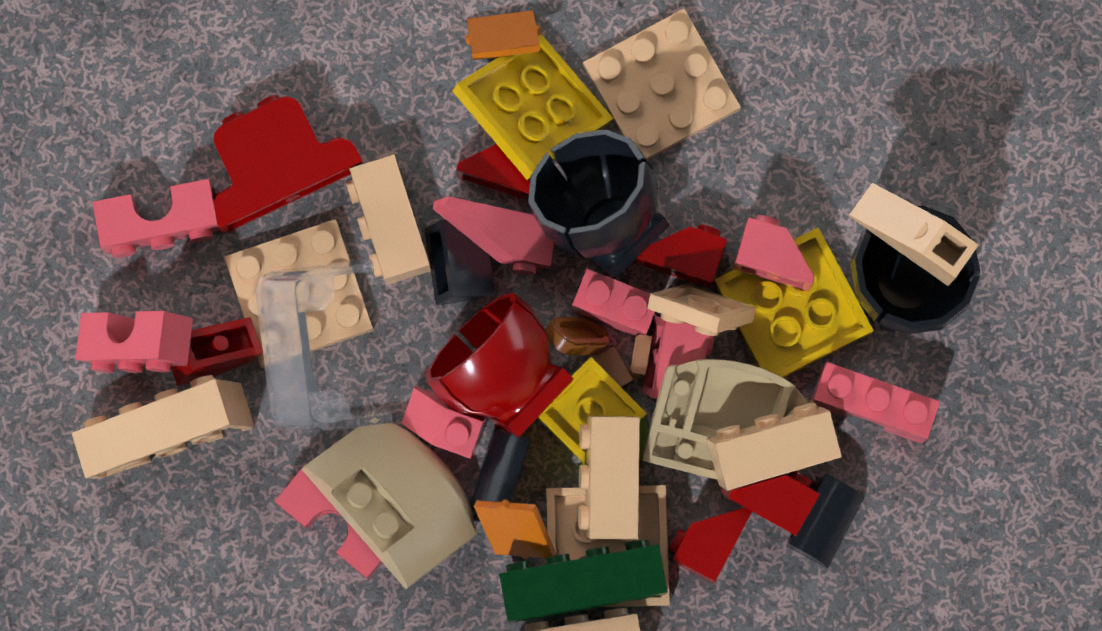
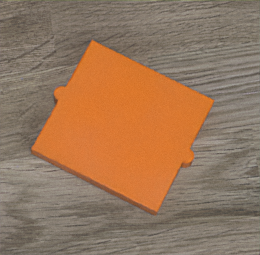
M533 10L467 19L469 34L465 38L466 44L471 46L473 60L540 51L538 36L541 35V28L539 25H536Z
M503 500L502 502L476 501L474 508L495 554L521 556L523 559H528V557L547 558L556 555L536 504L510 503L508 500Z

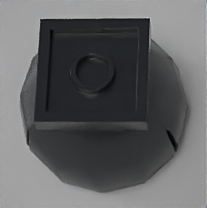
M606 129L577 133L550 149L565 173L567 180L555 166L551 156L546 152L531 175L528 203L533 216L545 236L558 248L579 257H587L608 276L615 279L670 225L666 218L656 211L658 184L654 168L631 138Z
M917 206L946 221L972 240L954 217L926 206ZM868 229L862 231L850 261L855 296L862 305L866 317L872 318L879 325L903 334H916L944 329L969 308L980 280V267L976 250L957 277L947 286Z

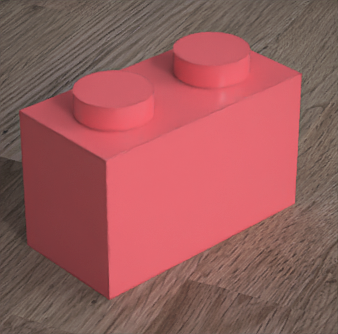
M586 269L572 304V313L591 318L600 324L634 337L638 336V334L647 335L656 312L647 309L651 293Z

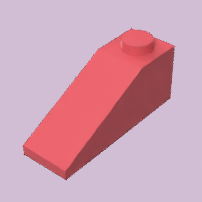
M450 196L434 201L433 210L496 261L512 265L513 272L535 275L536 270L551 266L554 243L545 236L532 214Z

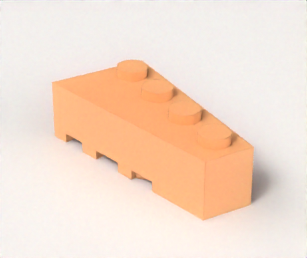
M207 375L191 381V388L179 393L177 389L160 392L154 395L155 402L142 406L141 402H136L118 409L120 415L107 419L106 416H98L83 422V429L71 433L85 478L101 479L150 463V455L153 454L156 455V458H163L183 452L187 449L185 442L191 441L192 445L222 439L223 434L221 430L227 428L241 429L242 432L255 428L241 383L214 379L213 375Z

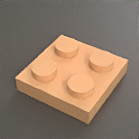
M684 284L651 293L647 309L661 313L660 318L667 322L676 324L686 322L694 325L695 331L698 333L717 336L720 332L736 330L739 326L752 323L756 307L691 284Z

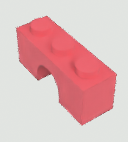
M205 179L170 186L172 207L165 217L156 221H148L139 216L136 200L131 194L92 202L101 249L106 254L112 253L113 258H122L136 254L135 248L151 245L152 250H163L175 246L174 240L189 238L190 242L195 243L212 239L213 233L221 230L217 225L213 204L214 189L210 180Z
M136 311L135 319L109 312L81 313L75 360L91 363L90 370L103 373H114L115 367H118L120 371L141 373L142 366H146V370L155 372H170V366H187L193 318L168 311Z
M826 362L821 369L811 399L818 407H823L832 413L846 418L853 416L871 421L884 427L886 432L921 444L929 437L940 404L938 400Z
M302 469L275 500L282 509L307 529L324 514L334 513L341 516ZM348 524V536L336 553L369 580L383 563Z

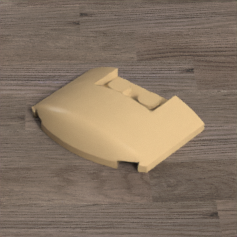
M700 359L678 366L676 364L668 366L665 369L641 460L717 480L707 439L717 436V430L732 425H740V429L755 425L754 420L759 417L778 414V417L782 418L792 415L793 408L814 402L812 400L808 402L799 390L796 389V386L786 379L747 363L722 359Z
M374 415L303 466L302 471L407 590L474 538L478 533L477 525H474L472 508L463 488L444 461L427 444L408 430Z

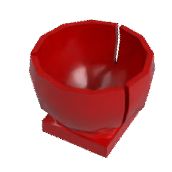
M515 293L499 296L475 313L458 329L469 343L477 349L475 352L470 350L456 334H453L437 353L426 372L427 383L443 402L461 414L489 417L499 428L517 437H520L574 380L564 368L551 363L547 332L544 325L531 306Z

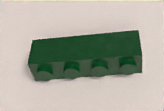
M644 539L625 543V551L610 553L609 546L586 550V558L570 560L569 554H561L545 558L547 565L531 568L530 561L506 565L507 572L499 573L508 624L666 595L668 591L659 544L650 546L649 540Z

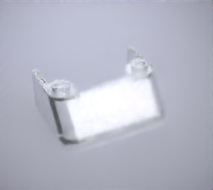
M372 259L275 270L265 273L259 279L255 292L270 411L273 420L280 427L301 430H338L393 423L390 407L351 412L349 401L341 392L333 389L315 391L305 312L324 309L332 302L335 296L334 276L374 271Z

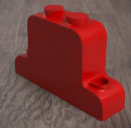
M273 95L260 101L257 104L258 108L246 114L236 112L225 117L221 121L223 125L216 129L213 137L215 147L232 180V186L215 194L213 200L217 225L222 234L224 235L351 175L349 168L363 164L355 145L341 137L333 138L322 144L318 142L301 105L296 99L288 96L279 98L278 95Z

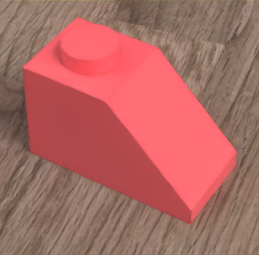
M757 215L756 219L748 217L733 269L809 291L814 281V275L788 229L779 226L780 221L769 216Z
M655 315L642 392L653 399H657L666 367L706 359V355L709 356L713 349V336L696 332L695 326L689 323H671L661 319V315Z
M414 386L401 424L436 447L471 458L477 449L487 417L461 414L439 399L435 393Z

